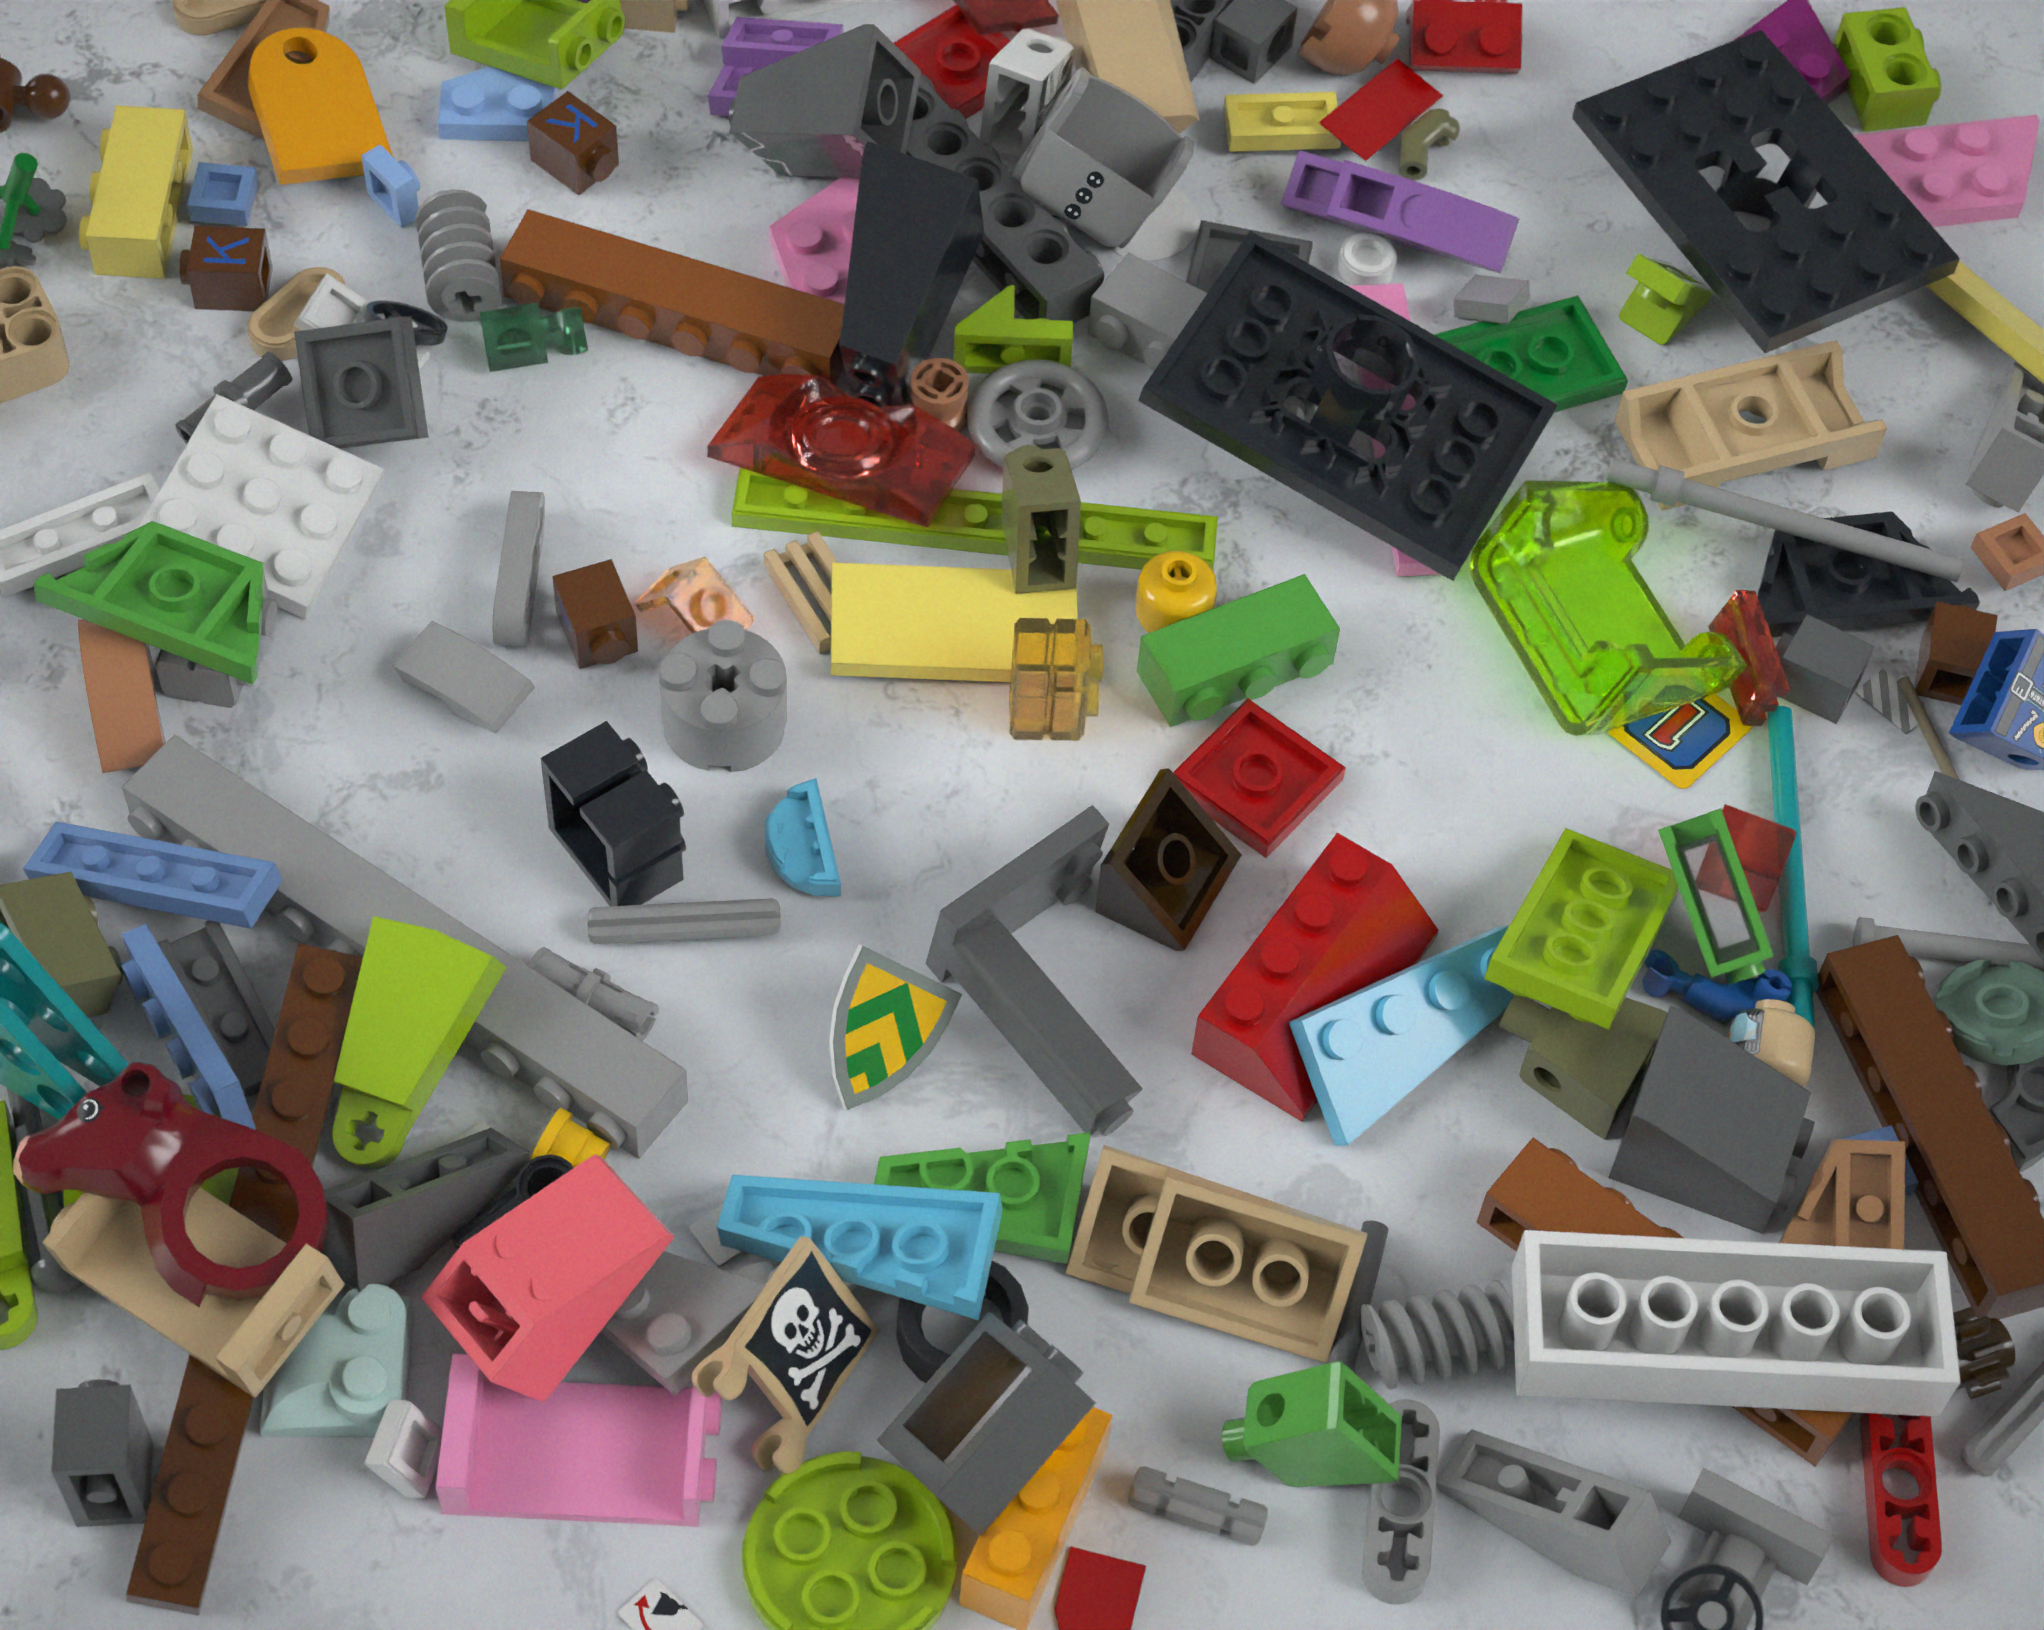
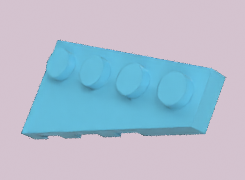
M1510 925L1489 930L1289 1022L1335 1146L1349 1145L1507 1009L1515 994L1509 992L1505 987L1485 980L1484 977L1490 959Z
M732 1175L717 1225V1231L722 1246L780 1263L785 1259L800 1236L810 1237L842 1281L979 1320L1003 1210L1000 1193Z

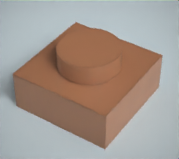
M2026 513L1976 533L1970 548L2004 591L2044 575V535Z

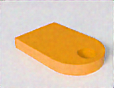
M290 28L271 34L256 47L250 61L248 89L279 185L364 175L361 155L378 145H382L392 155L363 66L358 56L346 43L320 30ZM299 51L309 55L313 61L307 64H297L290 61L285 54Z

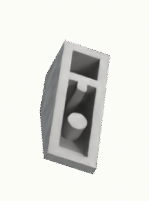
M2014 362L2007 374L1970 461L1965 485L1972 488L1976 497L1984 503L1997 508L2006 506L2019 513L2044 475V384L2023 366Z
M1473 1429L1469 1431L1436 1482L1439 1491L1573 1574L1636 1598L1671 1543L1649 1490Z

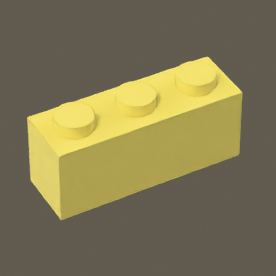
M116 105L111 129L104 128L102 130L100 138L102 167L100 172L93 171L91 175L90 200L92 209L90 215L82 216L79 229L81 249L89 250L95 275L165 279L193 153L185 110Z

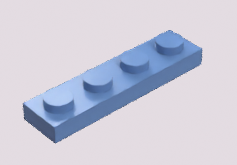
M57 821L23 867L28 879L72 871L82 894L92 898L250 929L283 881L275 862Z
M146 923L121 934L130 957L129 961L120 964L124 978L136 1001L146 996L149 998L148 1001L142 1003V1006L157 1038L160 1040L168 1035L171 1036L172 1040L165 1042V1046L180 1078L183 1080L191 1075L194 1076L195 1080L188 1083V1086L198 1109L256 1129L239 1080Z

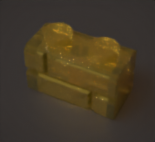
M1018 618L1017 622L1014 623L1009 684V734L1012 735L1014 740H1042L1044 735H1049L1051 740L1079 741L1084 736L1086 716L1098 717L1099 682H1102L1103 646L1102 644H1091V626L1086 619L1057 618L1054 624H1050L1048 618Z

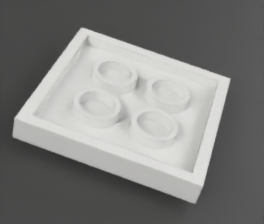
M216 394L137 528L155 521L262 562L269 598L276 600L278 608L306 619L379 488L384 469Z

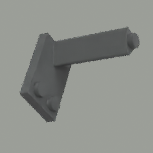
M1092 805L941 909L925 964L941 983L951 976L958 981L1085 1133L1091 1132L1092 1135L1098 1130L1102 1136H1107L1130 1118L1134 1110L1128 1102L1139 1094L1143 1088L1012 935L1013 932L1059 900L1063 905H1068L1078 899L1091 886L1093 879L1090 876L1094 865L1103 855L1101 846L1109 827L1108 821Z

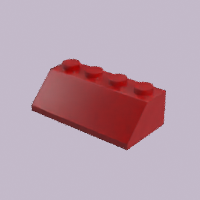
M1336 833L1199 1013L1191 1055L1303 1122L1318 1100L1289 1022L1417 964L1437 938L1438 928L1391 863L1343 835Z

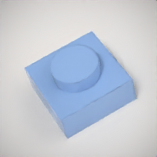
M378 145L361 155L367 194L401 228L416 220L415 216L419 209L417 191L420 190V184L411 166L404 160L397 161L382 145Z

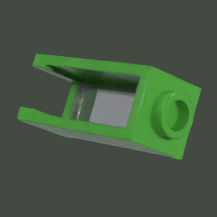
M1719 808L1658 829L1711 978L1725 974L1729 985L1764 973L1765 969L1762 960L1774 957L1722 809Z

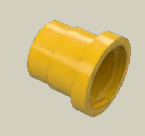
M560 1107L541 1135L530 1160L537 1156L551 1154L563 1157L575 1168L594 1154L605 1160L611 1143L573 1122V1113Z

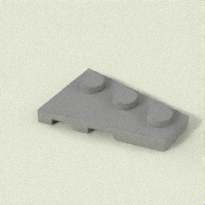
M663 1251L600 1332L675 1396L692 1381V1373L698 1364L725 1344L766 1284Z

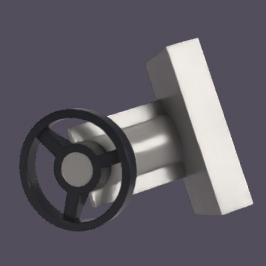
M1703 1467L1678 1518L1710 1534L1695 1566L1679 1574L1668 1587L1661 1606L1663 1630H1673L1671 1622H1692L1696 1630H1746L1754 1612L1756 1615L1755 1630H1762L1764 1610L1761 1597L1774 1570L1777 1569L1808 1585L1823 1561L1834 1535ZM1687 1581L1676 1603L1682 1608L1669 1609L1673 1594L1682 1583Z

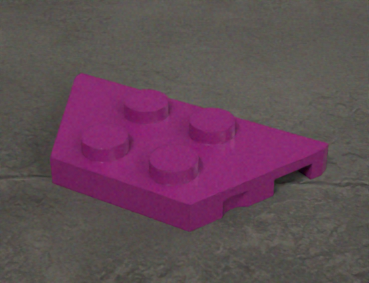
M1808 0L1785 1L1736 38L1739 39L1762 30L1827 105L1847 89L1851 75Z

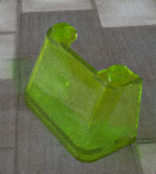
M1526 480L1477 541L1471 553L1470 573L1476 588L1557 722L1566 733L1573 736L1603 734L1720 693L1735 681L1747 665L1734 644L1724 634L1704 632L1696 635L1685 645L1631 560L1644 544L1649 529L1647 511L1634 489L1611 482Z

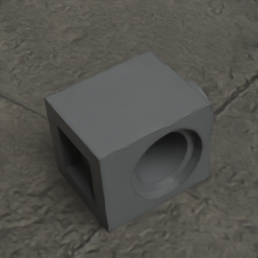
M1234 0L1214 20L1210 59L1255 84L1292 47L1298 7L1285 0Z

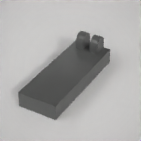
M208 920L204 922L205 928L169 943L168 939L159 942L158 945L239 1080L243 1094L247 1098L258 1093L260 1090L275 1028L221 924Z

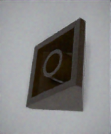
M1169 768L1159 770L1101 863L1095 912L1175 951H1182L1188 946L1242 854Z

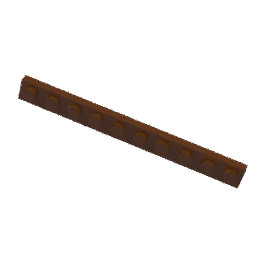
M298 943L252 1118L256 1127L255 1130L271 1135L297 1148L308 1159L313 1168L335 1084V1073L363 957ZM247 1166L239 1167L229 1207L287 1244L294 1235L299 1216L297 1200L287 1184L269 1171ZM190 1354L126 1591V1602L199 1616L254 1397Z

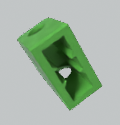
M1342 1361L1332 1362L1253 1382L1247 1390L1245 1417L1226 1420L1223 1424L1221 1433L1222 1446L1230 1461L1238 1462L1255 1459L1285 1485L1292 1487L1398 1482L1402 1415Z

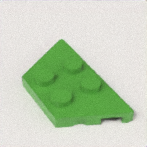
M151 521L127 533L121 541L114 544H105L83 555L84 567L58 580L50 573H47L34 582L36 601L247 683L253 684L257 679L265 587L264 565L260 561Z

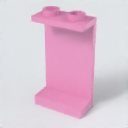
M452 1354L436 1480V1491L441 1512L445 1515L699 1527L701 1501L714 1502L717 1460L716 1458H705L706 1435L720 1434L722 1398L717 1392H714L710 1397L702 1396L693 1382L692 1388H683L675 1396L665 1387L560 1382L548 1399L542 1402L490 1382L468 1354Z

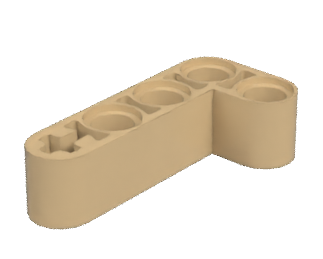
M17 266L0 269V403L54 385L67 375L70 367L58 317L38 277L31 270Z

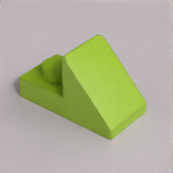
M1638 253L1626 272L1627 275L1637 280L1638 283L1619 312V318L1657 344L1665 345L1709 302L1714 291L1670 263Z
M1015 285L1008 286L955 325L953 361L960 364L966 373L991 374L1003 366L1025 360H1046L1071 367L1073 321L1044 318L1014 319Z

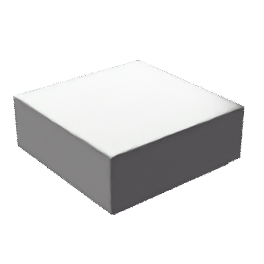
M1474 275L1453 299L1454 317L1463 320L1507 325L1530 299L1529 280Z

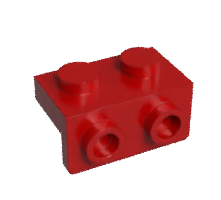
M1413 0L1406 11V23L1410 24L1409 68L1413 71L1518 74L1521 70L1522 3H1507V0H1474V2Z

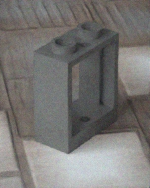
M989 1311L876 1441L979 1535H982L1096 1402L1075 1384L1084 1372L1052 1344L1049 1345L1021 1319L1012 1328H1009ZM1027 1367L1030 1373L948 1466L944 1463L947 1457Z

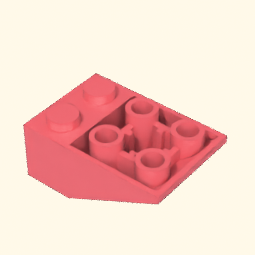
M594 1154L463 1242L421 1298L490 1382L545 1402L671 1243L674 1236L606 1161Z

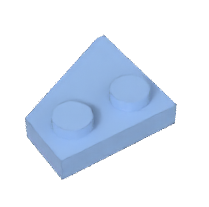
M491 66L443 81L438 117L440 139L529 141L527 121L556 100L557 88Z

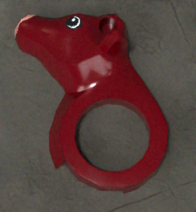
M132 1062L126 1066L113 1081L88 1092L57 1123L40 1132L24 1137L18 1146L14 1158L13 1174L23 1186L35 1193L49 1194L65 1189L78 1190L106 1198L131 1201L141 1207L145 1238L157 1272L174 1292L199 1308L206 1294L234 1300L265 1295L305 1244L321 1253L329 1227L323 1185L308 1159L297 1148L271 1135L208 1114L191 1106L183 1099L180 1087L174 1081L166 1078L152 1064ZM245 1166L269 1171L287 1184L297 1200L299 1210L294 1235L282 1251L262 1264L241 1268L216 1264L198 1252L187 1235L185 1218L191 1198L204 1181L223 1170Z

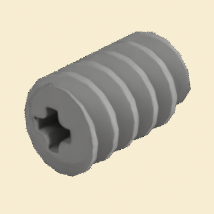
M457 189L440 191L428 197L419 206L415 216L427 303L432 310L445 319L459 322L476 321L486 318L497 311L502 302L501 292L498 287V272L495 269L496 260L493 252V240L490 235V221L485 214L487 205L481 197L469 191Z
M1499 1280L1490 1281L1485 1287L1484 1292L1477 1285L1463 1286L1458 1298L1450 1290H1439L1433 1296L1432 1303L1423 1294L1409 1297L1405 1309L1396 1299L1383 1301L1378 1314L1370 1304H1363L1360 1309V1324L1366 1353L1372 1368L1376 1372L1379 1371L1387 1388L1390 1390L1397 1388L1399 1368L1405 1366L1414 1384H1423L1426 1362H1433L1440 1378L1443 1380L1451 1377L1452 1358L1458 1356L1467 1374L1470 1375L1477 1373L1480 1352H1486L1494 1369H1502L1505 1364L1506 1347H1511L1514 1341V1318L1511 1301L1505 1287Z

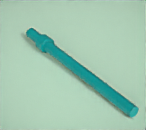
M1779 705L1767 711L1784 958L1778 963V970L1788 976L1791 981L1792 991L1787 999V1003L1795 1007V1014L1806 1018L1815 1030L1813 993L1818 990L1819 982L1817 961L1810 957L1793 718L1792 710L1789 707Z

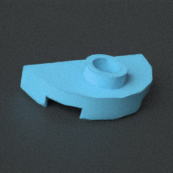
M814 778L792 786L787 790V796L775 806L771 814H768L765 823V851L774 872L792 888L814 896H841L839 873L817 779Z

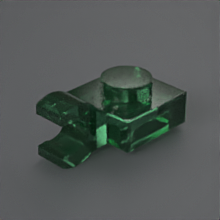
M538 303L479 312L490 372L548 363L546 349H554L564 355H577L588 351L581 308H567L553 314L540 316Z

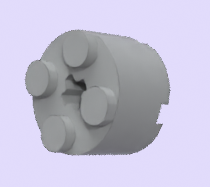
M729 619L719 620L713 623L710 628L697 631L680 640L661 661L659 666V684L664 734L668 745L679 758L695 768L709 771V765L730 766V772L744 771L761 764L778 749L784 736L787 721V674L780 654L767 640L745 630L737 621Z

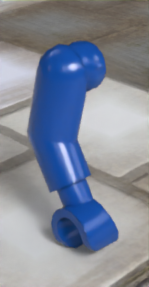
M1659 949L1652 950L1644 962L1648 971L1642 979V985L1647 994L1652 997H1664L1672 990L1682 996V1002L1720 1022L1731 1021L1741 1011L1755 1008V1004L1760 1000L1773 999L1786 1002L1792 991L1791 981L1788 976L1775 969L1766 970L1758 978L1742 980L1728 985V983L1719 984L1698 973L1692 976L1680 970L1677 962L1666 952Z

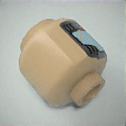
M1760 1000L1755 1004V1008L1741 1011L1732 1018L1729 1027V1040L1800 1086L1804 1087L1809 1083L1815 1030L1806 1018L1795 1014V1007L1780 1000Z

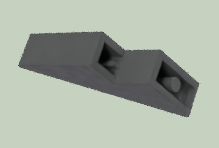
M1935 771L1926 795L1919 797L1916 801L1917 819L1922 827L1933 835L1956 861L1959 868L1968 874L1994 903L1999 913L2011 922L2044 961V812Z

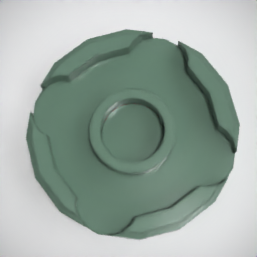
M1992 959L1977 960L1954 969L1940 982L1935 1008L1947 1016L1953 1032V1043L1958 1052L1976 1061L1997 1065L2025 1064L2044 1057L2043 971L2023 962L2009 960L2008 967L1991 966Z

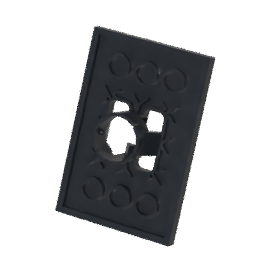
M1762 30L1575 103L1572 115L1573 121L1765 354L1955 273L1960 257ZM1765 144H1774L1780 147L1790 159L1777 183L1757 177L1767 162L1755 148ZM1716 166L1725 171L1721 185L1716 191L1700 174V170ZM1817 193L1828 203L1819 208H1808ZM1733 212H1749L1768 218L1771 221L1770 227L1759 232L1750 231Z
M1252 231L1243 240L1144 385L1138 399L1144 405L1452 581L1456 578L1558 406L1556 403ZM1320 349H1322L1318 359L1316 360L1315 354ZM1333 352L1342 355L1393 384L1395 387L1390 388L1387 392V389H1370L1353 382L1342 373ZM1410 394L1415 399L1416 404L1410 410H1402L1401 407L1407 395ZM1299 396L1317 406L1310 423L1286 410L1283 403L1288 397ZM1357 429L1383 444L1386 452L1381 458H1370L1348 446Z

